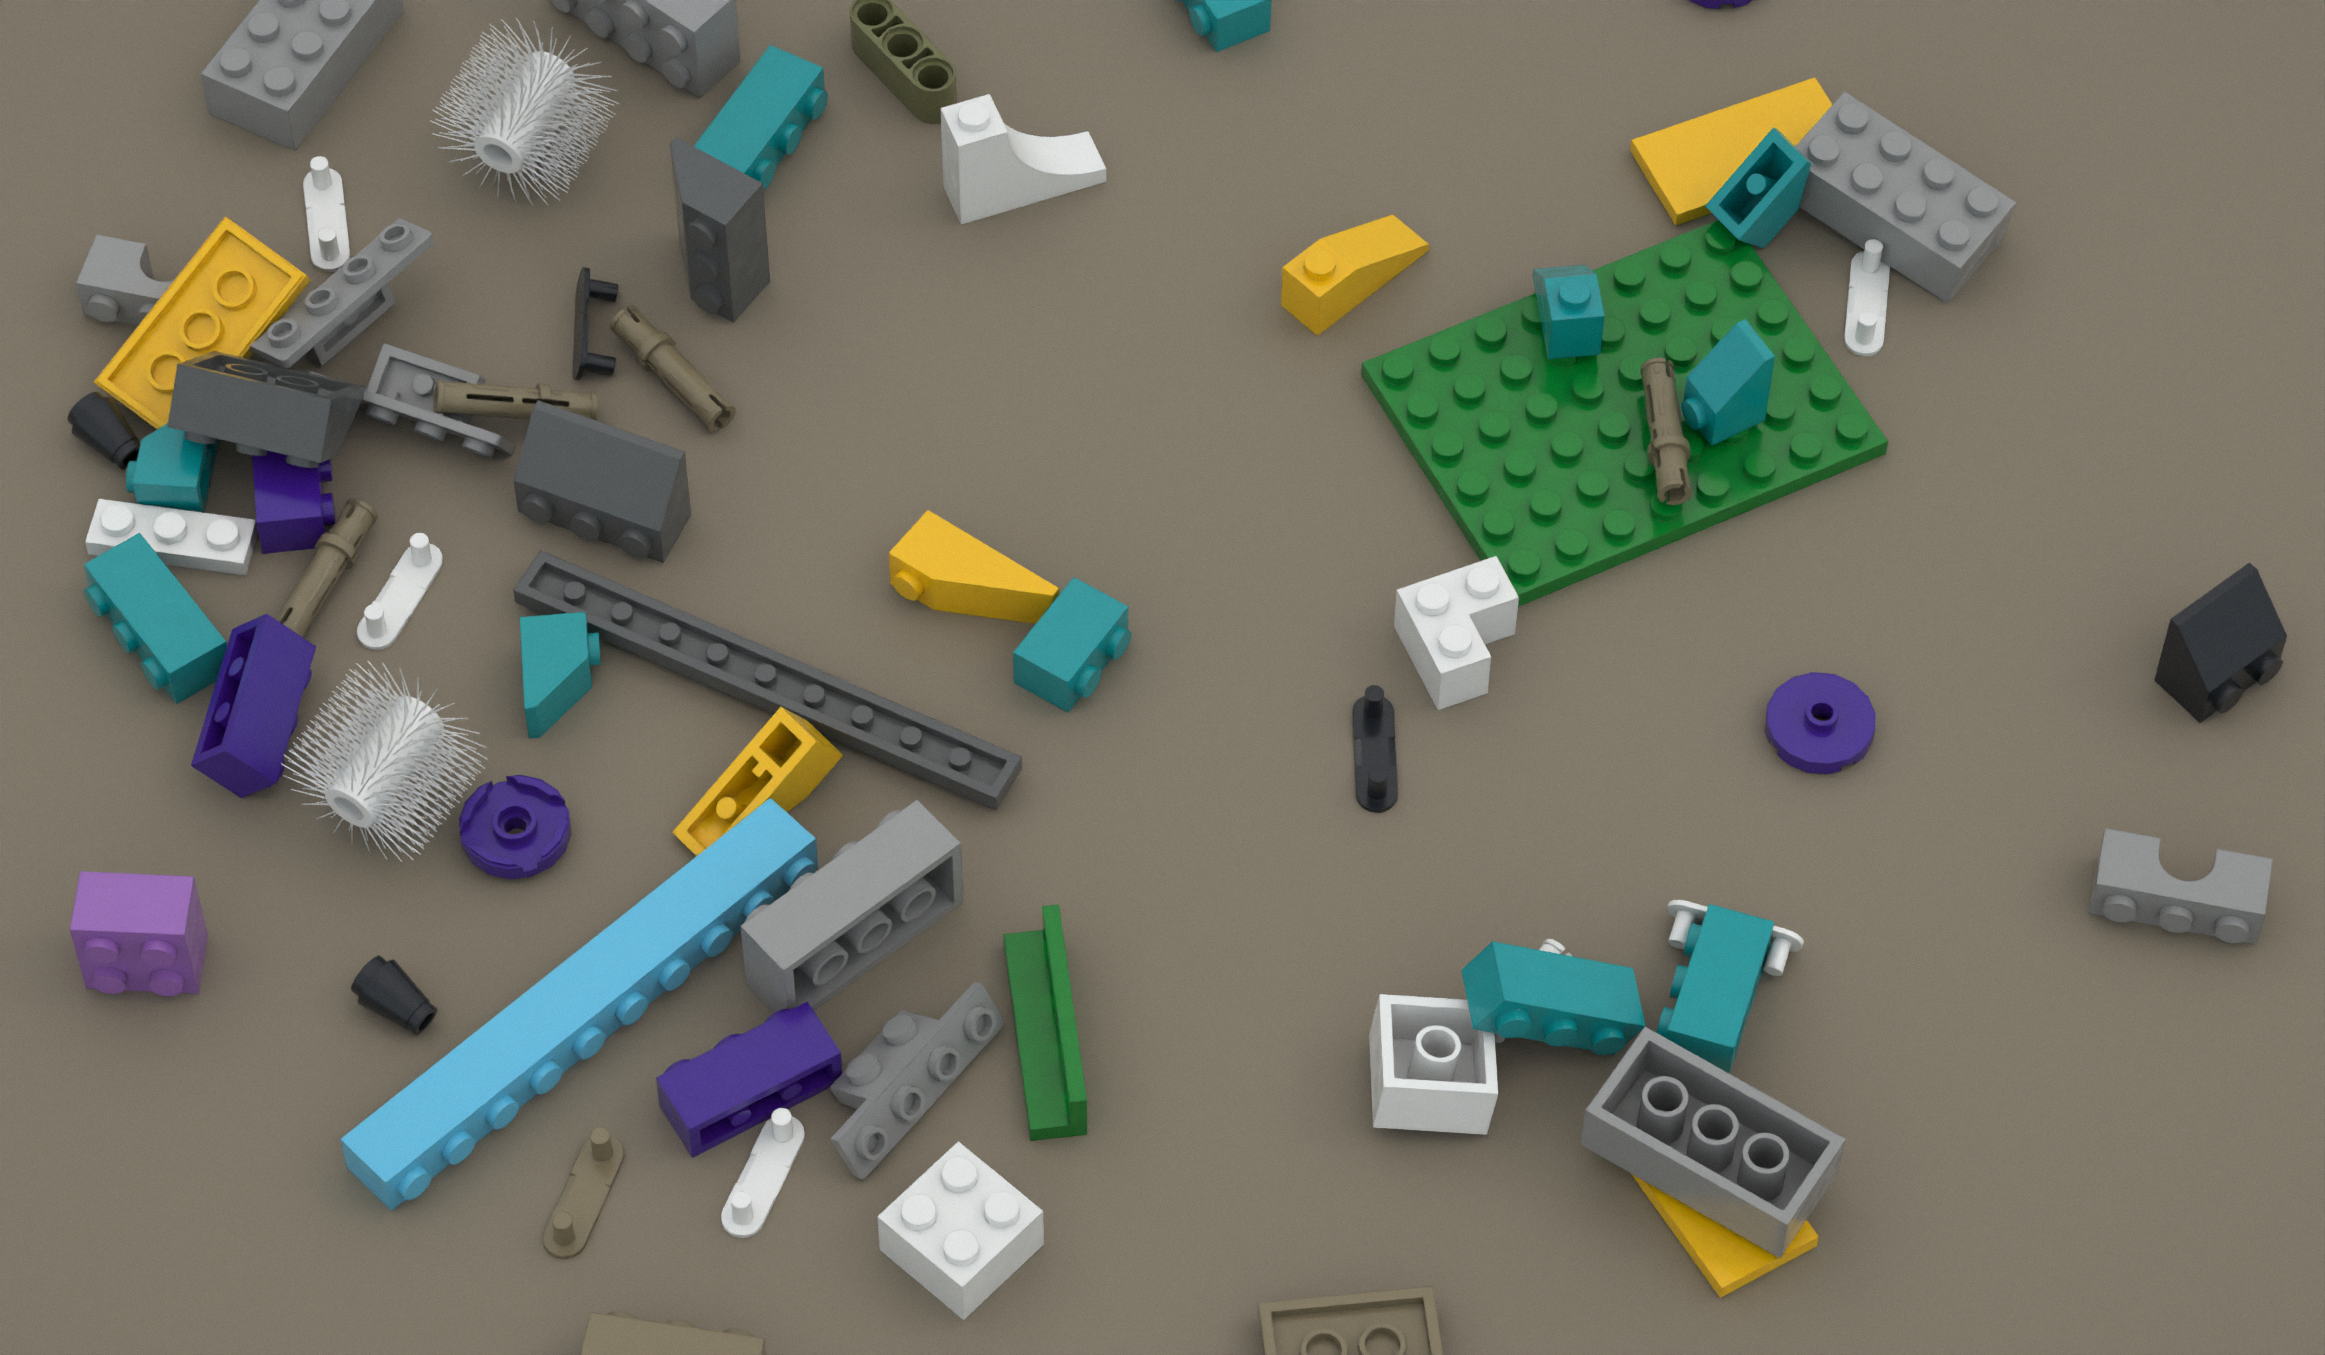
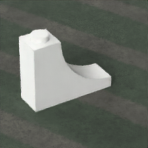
M990 94L940 108L943 187L961 225L1106 182V167L1088 131L1057 137H1041L1018 132L1003 123Z

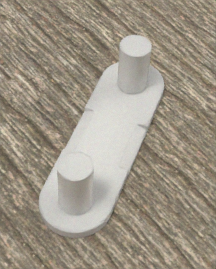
M317 156L311 160V172L306 175L303 181L310 255L313 265L318 270L336 272L350 259L343 184L340 174L329 168L328 160L325 157Z
M1870 239L1865 243L1864 251L1857 253L1853 257L1850 267L1844 343L1850 352L1863 357L1877 354L1882 349L1884 343L1890 266L1881 261L1883 244L1877 239Z
M416 533L411 536L410 547L398 561L376 600L365 608L364 616L357 627L358 640L365 648L382 650L388 648L396 641L442 568V553L438 547L429 543L426 534Z
M1685 900L1670 901L1667 906V912L1675 918L1668 940L1669 945L1678 949H1684L1691 924L1702 925L1708 907ZM1774 926L1770 949L1763 970L1770 975L1781 976L1789 952L1800 951L1804 944L1803 938L1793 931Z
M778 1108L774 1110L771 1119L763 1126L748 1161L722 1210V1226L733 1237L748 1238L754 1236L762 1229L805 1139L804 1127L798 1119L791 1116L788 1109Z

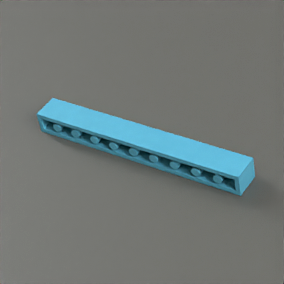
M769 798L342 1137L340 1140L346 1167L391 1211L403 1201L417 1198L426 1190L434 1176L449 1164L455 1165L463 1161L472 1152L475 1144L490 1131L501 1129L508 1125L517 1115L520 1107L535 1095L545 1094L559 1082L562 1074L580 1059L586 1060L595 1055L601 1049L607 1037L622 1025H630L636 1022L653 1000L666 990L673 991L682 985L689 976L690 971L708 956L715 957L722 953L730 944L733 936L741 931L740 926L744 924L746 918L753 910L764 904H772L786 894L792 884L806 873L814 874L816 869H818L816 838L773 799Z

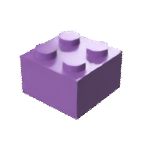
M80 871L70 932L86 989H96L108 994H117L124 990L149 991L168 997L176 996L180 993L199 994L208 933L194 876Z

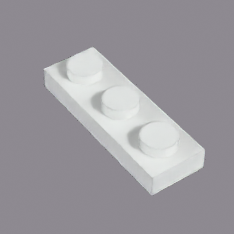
M98 499L85 544L88 555L99 556L134 535L141 533L165 565L246 576L258 537V529L255 519Z

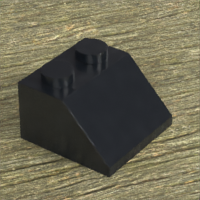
M2250 562L2175 615L2169 622L2154 681L2199 723L2216 711H2219L2221 714L2229 711L2240 700L2245 690L2256 682L2259 685H2263L2270 681L2283 664L2281 655L2287 634L2258 570Z

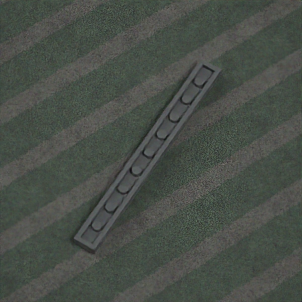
M540 550L513 590L515 602L543 615L586 612L588 633L599 632V639L772 714H775L780 707H783L807 720L823 736L994 810L998 809L1022 770V757L542 550Z

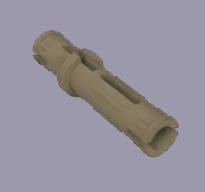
M634 305L627 306V311L631 317L624 308L621 309L612 319L610 329L638 356L636 359L645 371H653L659 376L667 387L700 418L710 432H717L719 429L715 421L722 429L725 428L735 415V407L720 395L674 347L676 342L666 332H659Z
M1653 358L1644 362L1640 368L1651 443L1647 447V455L1650 464L1654 466L1656 474L1657 498L1662 503L1666 500L1667 505H1678L1688 501L1692 496V487L1687 468V461L1691 455L1690 444L1682 433L1679 399L1675 383V366L1670 360L1666 363L1665 358Z
M437 379L433 393V411L437 414L451 413L530 420L533 407L537 400L596 420L598 399L596 392L550 390L549 384L537 383L536 388H523L492 384L446 382Z
M354 498L348 499L329 533L322 534L317 541L315 548L318 550L314 555L315 557L304 571L288 597L289 599L275 618L301 637L305 636L309 626L318 615L339 577L345 569L352 568L359 557L356 551L378 518L376 511L369 504L361 500L357 503Z

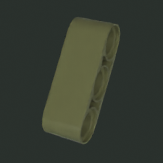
M854 0L849 8L851 45L854 53L916 118L925 123L940 124V108L957 103L956 69L953 64L891 0Z

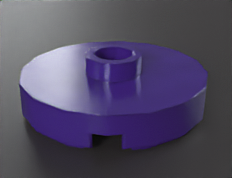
M1811 672L1792 677L1776 689L1767 705L1765 734L1769 743L1771 740L1773 746L1778 749L1777 755L1787 764L1808 773L1831 774L1841 771L1842 766L1849 765L1853 761L1855 765L1865 757L1873 742L1876 713L1869 697L1853 682L1835 674ZM1814 716H1822L1829 720L1820 721L1815 719Z
M524 775L506 776L507 781L498 782L494 785L490 781L478 787L465 801L459 817L462 848L472 864L489 875L506 879L532 877L552 867L565 853L571 837L569 810L557 789L542 779ZM512 829L524 830L519 834H508Z

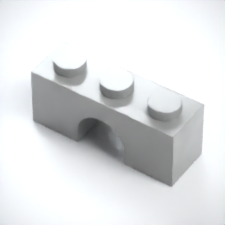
M96 234L77 279L76 286L83 315L103 322L117 321L139 325L173 281L161 282L152 279L153 272L147 244Z
M2105 828L2096 862L2089 908L2090 914L2105 916L2115 922L2133 921L2160 926L2174 933L2193 932L2214 936L2228 943L2246 942L2257 944L2266 914L2273 859L2216 849L2210 873L2206 877L2196 881H2183L2169 875L2161 866L2159 861L2161 838Z

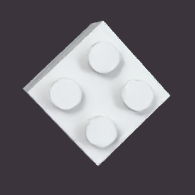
M1379 994L1369 1033L1373 1128L1487 1135L1498 1097L1495 1033L1473 1029L1467 1000Z
M959 1141L877 1216L880 1251L963 1320L1044 1245L1043 1210Z

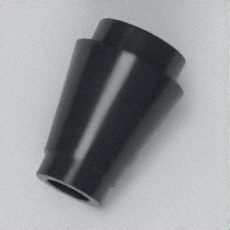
M92 392L74 405L68 415V422L73 426L72 434L116 464L121 470L127 469L130 460L137 461L140 448L139 439L113 398L103 397L100 392Z
M380 955L374 957L358 973L351 986V991L359 997V1005L404 1029H409L415 1035L422 1033L437 1014L438 1009L430 1003V1000L394 959L386 961Z

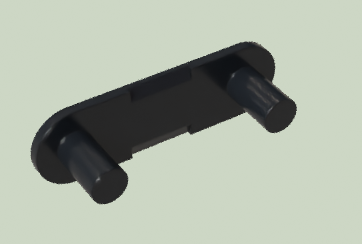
M587 267L581 269L576 288L573 348L574 380H580L584 371L613 375L616 363L615 357L587 352V307L589 297L615 302L618 294V284L590 279V269Z
M1372 685L1365 690V696L1359 698L1353 706L1356 798L1359 805L1365 810L1381 813L1391 809L1395 805L1398 796L1394 709L1391 702L1384 697L1383 689L1380 686Z

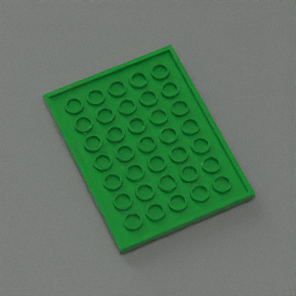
M1719 220L1592 270L1597 274L1605 315L1600 355L1548 359L1536 293L1362 362L1361 376L1480 561L1497 556L1519 597L1518 607L1885 455L1888 446V440L1751 244L1738 240ZM1746 319L1775 356L1765 421L1711 446L1699 429L1693 430L1683 416L1681 403L1684 400L1686 378L1736 323ZM1653 358H1665L1666 363L1670 360L1675 366V383L1679 399L1682 433L1690 444L1691 455L1687 461V468L1692 487V496L1688 501L1678 505H1667L1666 500L1662 503L1657 498L1656 474L1654 466L1650 464L1647 455V447L1651 443L1640 368L1644 362Z

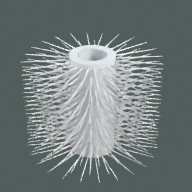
M521 24L520 29L525 44L510 29L527 49L528 54L521 49L510 33L509 35L516 44L511 41L509 36L507 38L498 31L510 42L511 47L490 28L505 45L498 42L494 36L493 42L499 43L505 52L496 43L495 45L491 43L497 48L496 50L484 43L485 45L483 46L490 48L497 55L489 52L486 48L479 47L483 52L481 54L485 57L482 59L477 54L475 55L479 57L477 59L487 64H482L477 59H470L473 63L472 65L480 69L479 72L475 68L472 69L475 71L473 73L479 74L481 77L470 73L469 75L478 79L474 80L463 73L464 77L477 85L469 83L462 77L463 81L467 82L470 85L469 87L473 89L468 88L461 81L464 87H458V90L463 91L469 97L460 94L457 90H451V93L446 91V93L460 100L459 102L464 104H459L454 98H449L453 101L451 103L459 105L460 108L453 106L448 101L445 103L459 111L456 112L449 109L457 116L455 117L447 113L452 116L449 118L458 119L462 122L450 120L438 113L444 117L442 119L449 120L455 125L441 120L438 121L463 129V131L457 132L433 122L453 131L448 133L439 132L441 134L469 138L475 141L470 143L432 133L433 135L467 143L448 147L474 146L475 149L438 148L476 151L477 154L453 161L480 157L483 162L465 174L483 163L485 164L477 173L486 164L490 166L481 185L492 168L497 170L494 179L495 183L498 173L497 197L499 194L500 172L506 173L515 203L516 199L511 185L510 173H513L529 199L530 195L526 189L525 181L540 197L541 195L523 176L522 171L530 177L541 193L542 191L534 181L552 194L538 182V176L556 192L546 181L553 184L557 190L560 187L554 184L546 174L554 182L556 180L560 184L562 183L550 174L561 178L563 181L571 182L555 172L557 171L565 177L573 179L562 173L557 167L565 171L569 168L574 170L573 168H578L576 166L579 164L578 162L584 164L571 156L573 154L580 157L577 155L579 153L575 152L574 149L583 154L582 152L589 150L587 146L593 148L580 139L589 141L585 138L584 134L590 138L598 134L596 131L598 129L589 123L601 127L595 122H601L600 120L606 121L603 118L604 116L592 109L593 107L603 112L596 108L599 106L590 105L587 102L598 104L603 108L606 105L599 104L593 99L610 104L585 94L593 93L615 102L597 94L602 92L590 91L588 89L605 92L611 91L583 87L574 83L581 82L614 90L582 81L612 76L573 73L575 69L601 62L592 64L589 62L582 66L575 67L576 65L571 68L566 64L586 49L566 62L564 61L572 52L564 60L559 58L570 37L558 56L553 55L555 48L554 44L552 50L553 27L551 28L549 53L543 51V42L541 44L536 25L535 29L540 51L535 49ZM526 37L528 38L535 52L532 53V50L526 40ZM516 47L524 54L525 57L519 54ZM505 48L512 51L515 55V58L512 57ZM484 51L488 52L494 59L488 57ZM506 56L510 57L516 64L510 63ZM473 61L481 64L486 70L478 67ZM499 75H503L506 79L500 78ZM575 76H592L588 78H575ZM574 87H578V88L584 89V90H586V91L577 90V89H575ZM488 90L494 91L496 95L491 94ZM453 92L461 95L468 102L458 98ZM577 95H583L591 101L580 99ZM573 99H577L582 103H576ZM479 106H483L486 110L480 109ZM588 111H590V112H592V113H594V114H597V115L600 116L602 119H599V118H597V117H594V116H593L592 114H590ZM588 116L593 117L598 121L591 120L588 118ZM466 121H471V122H473L476 126L471 125V124L467 123ZM457 123L468 125L472 130L465 129ZM583 123L590 126L595 132L589 130ZM580 128H583V129L588 130V131L591 132L593 135L584 132V131L581 130ZM464 134H471L474 137H469ZM573 139L581 142L585 147L580 146ZM571 144H575V145L579 146V147L582 148L584 151L575 148V147L572 146ZM545 146H549L551 150H547ZM564 155L572 158L576 163L571 162ZM561 159L570 162V163L573 164L575 167L566 164V163L563 162ZM534 161L540 162L544 169L540 168ZM535 168H538L546 178L538 174ZM526 169L531 171L534 178L526 171ZM516 172L518 173V175H519V177H520V179H521V181H522V183H523V185H524V187H525V189H526V192H525L524 188L522 187L520 181L518 180L517 176L515 175Z
M356 663L380 686L383 692L374 687L370 679V683L367 682L358 672L357 676L365 681L377 695L372 690H367L360 683L358 684L349 677L351 679L349 680L350 682L361 687L369 695L370 698H367L357 688L356 690L343 680L348 685L347 687L354 691L352 693L359 695L366 704L360 702L358 698L357 700L354 699L343 687L340 690L344 693L341 694L353 699L357 703L356 705L360 706L363 711L336 694L339 700L349 705L346 707L353 709L357 714L350 713L343 704V707H341L332 699L335 702L334 704L340 707L337 709L346 712L353 719L351 721L344 714L341 716L328 704V711L340 716L344 720L343 722L349 726L343 725L336 721L331 714L329 716L324 712L325 716L335 721L336 723L333 724L339 725L344 732L337 730L331 723L329 725L321 718V721L325 723L323 725L333 729L340 738L332 733H328L317 721H315L316 723L311 721L316 725L315 728L325 732L336 744L323 738L316 729L315 731L312 730V733L320 737L321 739L319 740L325 742L331 749L322 746L317 739L315 741L305 731V734H303L312 740L310 741L311 743L318 745L324 750L327 755L319 752L317 748L316 750L313 749L303 738L302 740L299 739L303 742L302 745L312 749L323 761L313 757L297 744H295L298 747L297 749L307 754L308 756L306 757L312 759L316 765L307 762L295 751L288 750L300 759L298 760L305 762L314 772L300 766L287 757L292 761L291 763L303 769L304 773L311 775L316 780L307 778L289 767L287 768L297 773L294 775L305 778L317 786L314 788L288 776L285 777L310 787L302 789L319 791L325 794L324 797L291 789L326 799V801L302 805H330L334 811L319 818L335 813L332 817L336 814L342 817L334 832L343 819L350 823L349 831L351 828V845L353 841V825L361 830L369 854L371 853L366 839L368 841L366 829L383 853L369 830V827H371L378 835L383 846L385 843L396 856L397 854L382 838L384 837L383 834L394 843L400 852L402 850L409 856L393 841L387 831L395 836L399 842L402 841L414 851L416 850L408 845L394 830L408 837L414 845L415 843L419 845V842L407 835L400 826L405 827L413 835L415 833L427 843L424 840L425 838L419 835L422 833L413 830L404 820L410 822L412 826L413 824L418 826L423 832L428 833L427 829L419 826L414 821L415 819L408 815L411 814L420 819L427 828L429 826L435 830L434 828L436 827L422 819L424 817L419 816L413 810L414 808L421 811L426 818L428 816L439 826L438 823L440 822L431 817V814L425 812L416 802L430 808L436 815L438 814L442 818L444 817L440 814L443 813L431 808L427 804L428 802L424 801L420 796L430 800L436 806L438 805L446 813H448L445 810L446 808L435 802L439 798L452 809L449 805L450 803L443 799L445 797L438 795L429 785L435 787L437 791H443L448 797L453 798L452 794L443 790L439 786L440 784H437L433 779L445 784L452 793L454 791L459 796H461L459 794L461 792L447 784L449 782L444 781L438 774L446 776L450 782L452 780L464 792V789L468 790L443 771L442 768L453 772L466 785L464 781H466L465 779L468 780V778L456 773L452 769L454 767H450L445 761L458 767L464 775L466 773L473 780L475 779L472 776L475 777V775L461 768L460 766H464L455 763L450 756L459 759L471 770L474 769L479 773L481 772L471 766L473 765L472 763L460 758L455 751L466 755L483 767L478 763H481V761L463 752L467 750L460 749L451 742L460 744L482 756L481 754L470 749L473 747L462 744L450 736H457L477 745L480 744L457 735L468 734L450 732L445 730L444 726L477 734L480 733L443 724V722L455 719L469 718H440L436 712L454 703L434 711L435 708L431 709L428 704L435 692L426 704L420 701L419 677L416 699L410 696L400 669L403 678V695L384 665L402 695L399 697L393 690L385 673L384 675L388 683L372 666L387 684V690L373 675L371 676ZM404 685H405V688H406V691H407L408 696H406V694H405ZM388 687L392 690L394 696L390 693ZM379 693L389 699V701L385 700ZM441 739L445 740L452 746L445 744ZM315 776L322 778L327 784H325ZM426 791L434 794L438 800L431 798ZM381 823L385 824L391 831L381 825ZM362 828H364V830H365L366 839H365V836H364V833H363Z

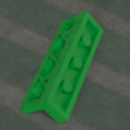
M1059 904L1042 906L1043 930L1003 934L1030 1141L1087 1135V1097Z

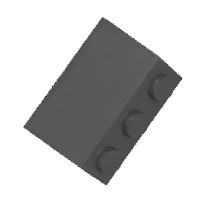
M676 137L670 143L679 242L691 300L705 312L710 314L717 313L734 323L770 282L763 183Z
M212 351L177 364L167 427L185 431L184 438L189 441L215 444L217 439L236 443L235 450L240 453L266 456L268 451L287 455L286 462L299 467L317 468L319 463L338 456L364 397L365 386Z
M537 400L532 410L514 477L518 512L524 513L535 522H549L572 530L583 539L600 540L620 547L634 557H648L664 563L691 516L685 451Z

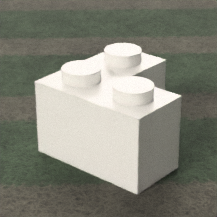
M1497 556L1396 590L1394 628L1437 710L1487 694L1491 655L1485 644L1515 635L1519 597Z

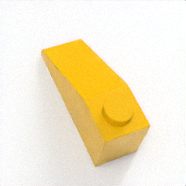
M1393 214L1320 238L1282 267L1281 306L1318 336L1428 252L1429 244Z
M929 510L922 515L889 552L890 584L904 598L911 601L918 600L933 610L1036 624L1059 596V588Z
M780 707L672 833L697 856L769 798L773 799L786 812L790 811L811 794L843 757V754L807 720Z

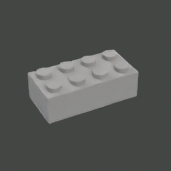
M259 0L201 73L208 113L296 151L404 12L403 1Z
M550 0L561 12H569L585 22L599 37H607L623 47L637 62H645L661 72L675 87H684L699 98L705 95L741 62L736 0Z
M1845 91L1796 145V148L1811 162L1799 207L1863 249L1868 240H1879L1883 244L1881 261L1947 304L2004 238L2017 203Z
M918 800L902 811H892L881 820L877 829L858 842L852 841L847 843L828 864L814 874L806 873L792 884L786 894L770 905L764 904L757 907L749 914L744 924L740 926L746 985L773 1013L786 1008L793 1009L805 1002L809 1003L813 1011L963 903L961 843Z
M1644 1027L1586 1108L1580 1145L1781 1258L1837 1176L1846 1139L1649 1028Z

